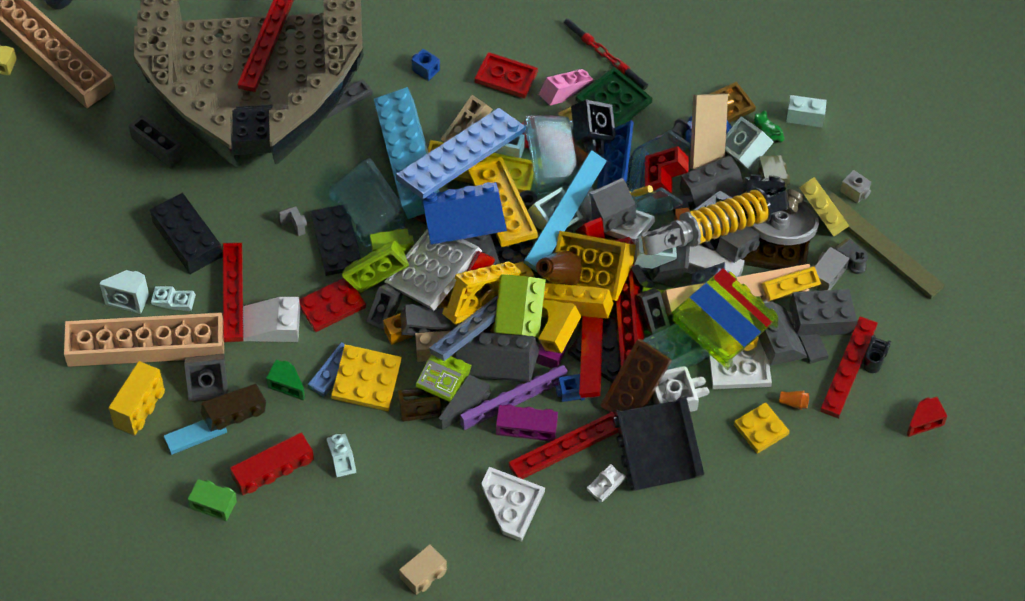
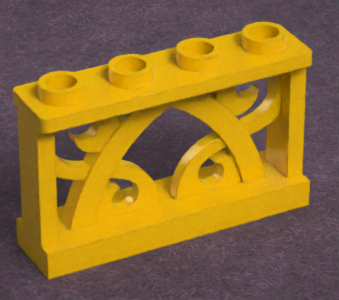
M505 262L456 274V282L447 307H444L442 314L454 324L465 321L498 295L501 274L519 276L521 270L515 264ZM485 284H490L491 290L486 292L482 298L478 299L474 296Z

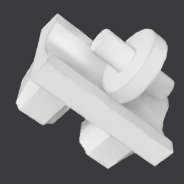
M610 464L587 487V491L596 500L603 502L626 479V476Z

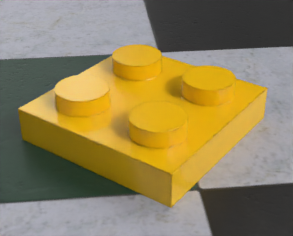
M766 402L734 421L736 429L757 454L788 436L790 432Z

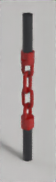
M569 18L565 19L564 24L576 33L583 42L594 47L598 54L606 57L616 69L628 76L643 90L648 87V84L630 70L627 64L619 58L612 56L602 44L595 42L593 36L584 32ZM601 47L605 52L602 54L598 48Z

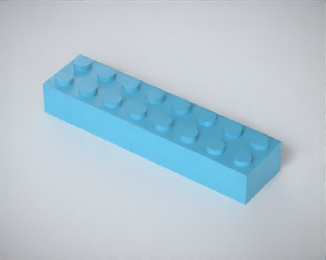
M406 87L375 98L374 103L401 205L407 218L410 219L425 214L422 198L398 182L396 174L428 154V149L414 100L409 88Z

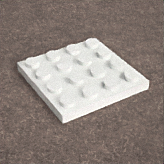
M427 229L406 254L409 266L388 277L385 283L411 299L435 310L454 287L456 282L455 275L466 272L476 252H482V250L464 239L431 245Z

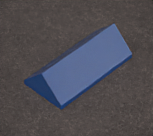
M633 121L616 127L614 141L604 144V153L601 157L607 161L599 173L597 189L621 178L627 184Z

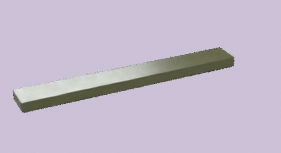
M834 193L829 195L831 201L848 223L849 227L846 229L926 296L932 299L944 288V284L837 195Z

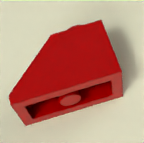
M938 397L924 398L919 402L908 428V437L945 425L947 414Z

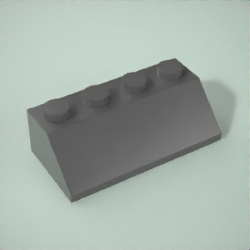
M481 332L456 352V359L463 360L465 363L472 365L470 375L477 378L530 382L540 349L534 336Z

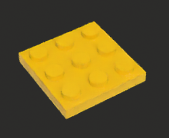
M345 344L331 399L389 412L402 357Z

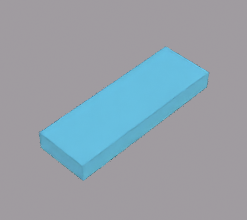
M205 420L164 435V439L171 455L225 434L227 429L225 427L222 430L211 432Z

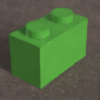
M199 479L188 498L190 509L226 522L237 502L235 492L228 487L222 488L216 486L211 481Z

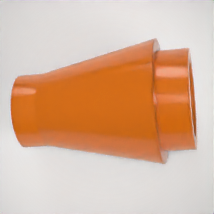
M781 391L779 402L800 410L803 408L807 409L809 393H805V391Z

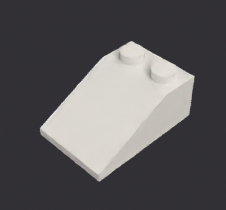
M276 297L243 306L244 341L298 342L300 323L299 297Z

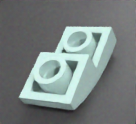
M156 286L151 304L173 310L192 311L196 294L194 291H175L173 286Z

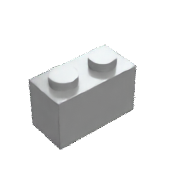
M832 247L826 253L822 252L818 258V263L811 266H815L821 285L816 286V288L821 291L831 290L847 269L850 258Z

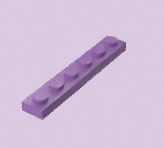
M564 365L554 367L542 376H535L530 382L519 384L511 391L502 392L490 401L486 400L473 409L465 410L460 415L462 428L466 430L497 415L499 405L510 404L516 406L558 385L559 377L567 376V369Z

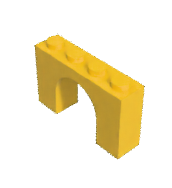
M543 300L541 317H547L548 322L538 339L545 351L562 353L581 315L577 307L572 303ZM495 322L490 329L491 333H494Z

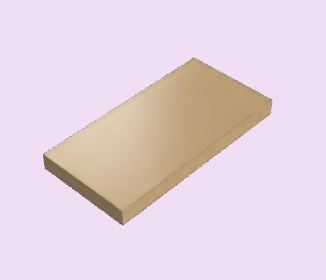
M728 94L693 95L690 169H698L725 158Z

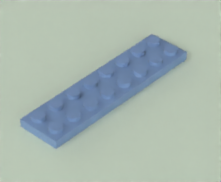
M498 108L397 173L396 180L424 199L523 134L526 126Z

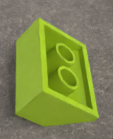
M393 240L345 267L342 276L361 293L405 269L409 264L403 248Z
M500 275L494 333L539 338L545 279Z

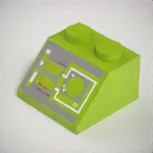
M432 355L428 359L416 383V387L450 402L470 374L472 365L452 356L443 361Z

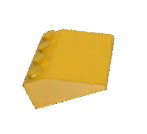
M559 231L556 252L566 250L573 252L581 258L582 272L580 282L573 286L609 289L612 300L617 301L633 265L636 245Z

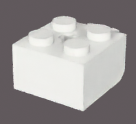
M683 366L666 370L652 398L656 405L676 401L678 398L687 396L689 409L692 412L698 409V398L704 397L710 392L707 387L695 389V387L705 384V378L696 377L691 379L688 368Z

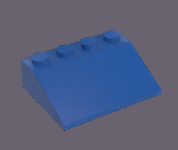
M487 182L478 186H466L455 190L448 189L439 193L433 192L422 199L431 245L507 231L496 182Z

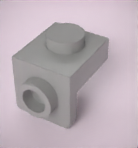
M296 206L279 212L281 225L292 222L298 236L306 234V219L304 215H300Z

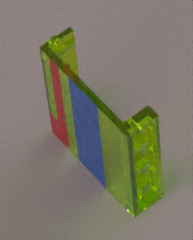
M724 268L672 312L673 321L727 371L733 366V358L772 324L776 328L778 327L777 313L773 309L767 308L759 296L755 297L747 285L738 282L736 276L732 272L728 273Z

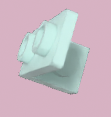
M335 434L327 438L336 476L341 477L356 473L353 452L346 434Z

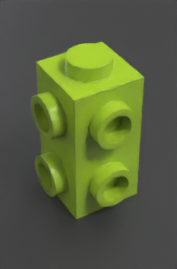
M407 228L370 234L372 251L395 240L403 248L406 256L411 247L414 246L413 236H409Z

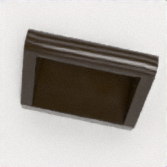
M420 388L398 390L402 422L440 417V398L434 395L433 397L404 400L403 397L431 393Z

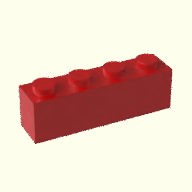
M301 432L230 467L231 475L242 495L253 493L259 487L271 484L277 478L289 475L295 469L310 464L314 460L313 450Z

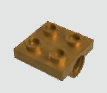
M737 82L710 93L728 94L727 120L729 123L756 110L754 103Z

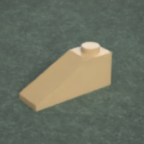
M471 95L441 140L443 142L450 140L470 127L472 122L476 123L490 114L493 109Z

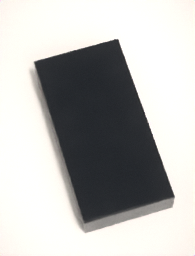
M637 264L631 267L642 286L645 288L655 287L647 270Z

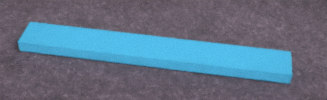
M592 150L589 152L523 261L524 264L537 272V262L551 255L557 245L559 231L566 230L607 160Z

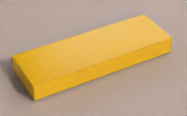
M814 266L763 282L761 285L769 302L791 295L793 292H801L819 286L821 282Z

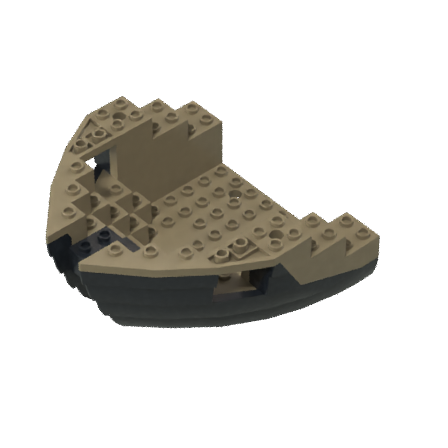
M141 0L140 10H137V26H134V59L142 71L147 83H151L159 98L166 105L169 113L207 147L236 167L239 166V158L243 154L272 153L274 163L278 164L308 138L335 108L354 73L358 70L364 56L361 0H323L324 13L288 15L256 92L238 89L237 84L266 16L182 21L179 0ZM293 29L295 32L287 33V30ZM217 33L223 34L221 37H215Z

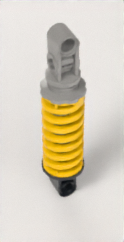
M777 187L767 192L760 188H754L749 193H743L740 196H734L724 201L710 204L707 207H701L698 210L682 213L679 217L680 220L672 221L670 225L641 234L644 254L655 255L661 251L676 246L682 247L687 244L690 247H696L702 242L710 241L711 238L717 239L720 235L726 236L728 233L736 232L737 229L743 230L745 227H751L754 223L769 222L772 213L789 208L787 188Z

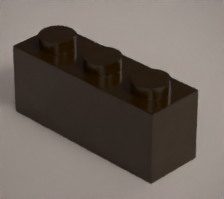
M253 384L202 402L201 415L211 432L222 430L228 425L241 423L245 419L258 417L265 413L266 400L257 384Z

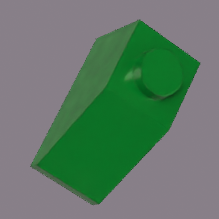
M276 359L266 378L268 388L304 401V387L294 365L288 361Z

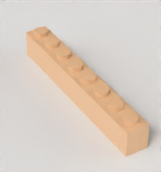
M810 264L734 277L736 281L732 286L752 304L758 299L767 301L761 285L763 282L810 268ZM716 281L707 282L727 302L737 301ZM705 283L665 290L661 296L667 316L673 315V318H678L688 312H691V315L702 313L703 309L690 296Z

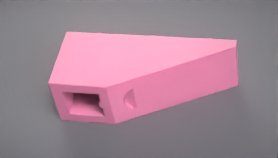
M583 69L547 77L539 95L549 105L562 103L591 84L594 79Z

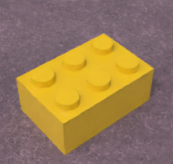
M138 361L109 406L115 428L135 436L138 430L144 427L145 419L148 415L152 414L155 403L163 397L165 392L160 369Z

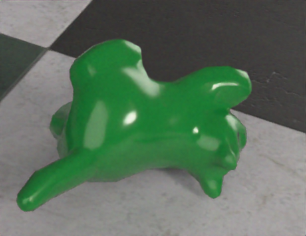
M766 110L755 114L754 122L750 123L762 130L772 141L779 143L784 141L783 130L768 119Z

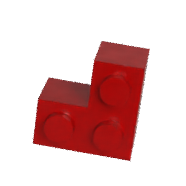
M678 146L645 156V186H652L653 191L651 194L655 198L672 193V177L688 173V156Z

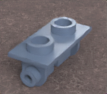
M725 262L693 273L691 285L715 281V274L722 268L725 269Z

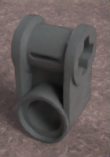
M845 239L834 248L850 258L847 268L853 273L861 274L865 272L867 267L865 262L868 259V254L851 239Z

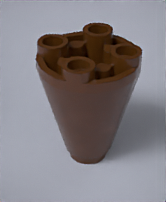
M558 251L540 259L536 264V270L539 275L550 283L577 285L580 282L582 272L581 258L570 251Z

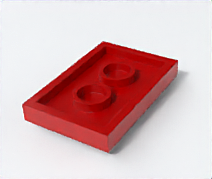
M488 52L475 77V83L525 99L538 73V68Z
M344 278L299 299L300 309L315 332L366 308V303L357 289Z

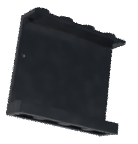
M687 396L678 398L676 401L621 412L617 410L614 413L615 416L612 418L613 426L618 429L617 444L623 451L621 462L623 467L627 469L626 484L628 487H631V491L699 478L705 475Z

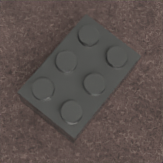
M849 289L793 292L789 307L798 337L813 334L823 336L853 333L857 318Z

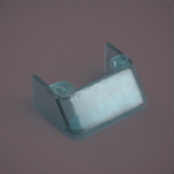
M668 130L637 147L630 159L627 178L629 191L633 192L635 189L645 187V156L677 146L684 151L690 148L691 144L671 130ZM662 187L648 194L638 197L632 196L636 210L650 214L662 215L683 204L682 200Z

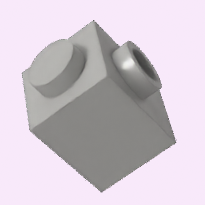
M853 170L842 181L840 192L858 204L862 199H866L870 195L871 181Z

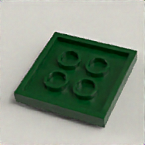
M613 67L578 94L576 101L579 103L584 100L611 104L616 128L631 120L650 105L653 98Z

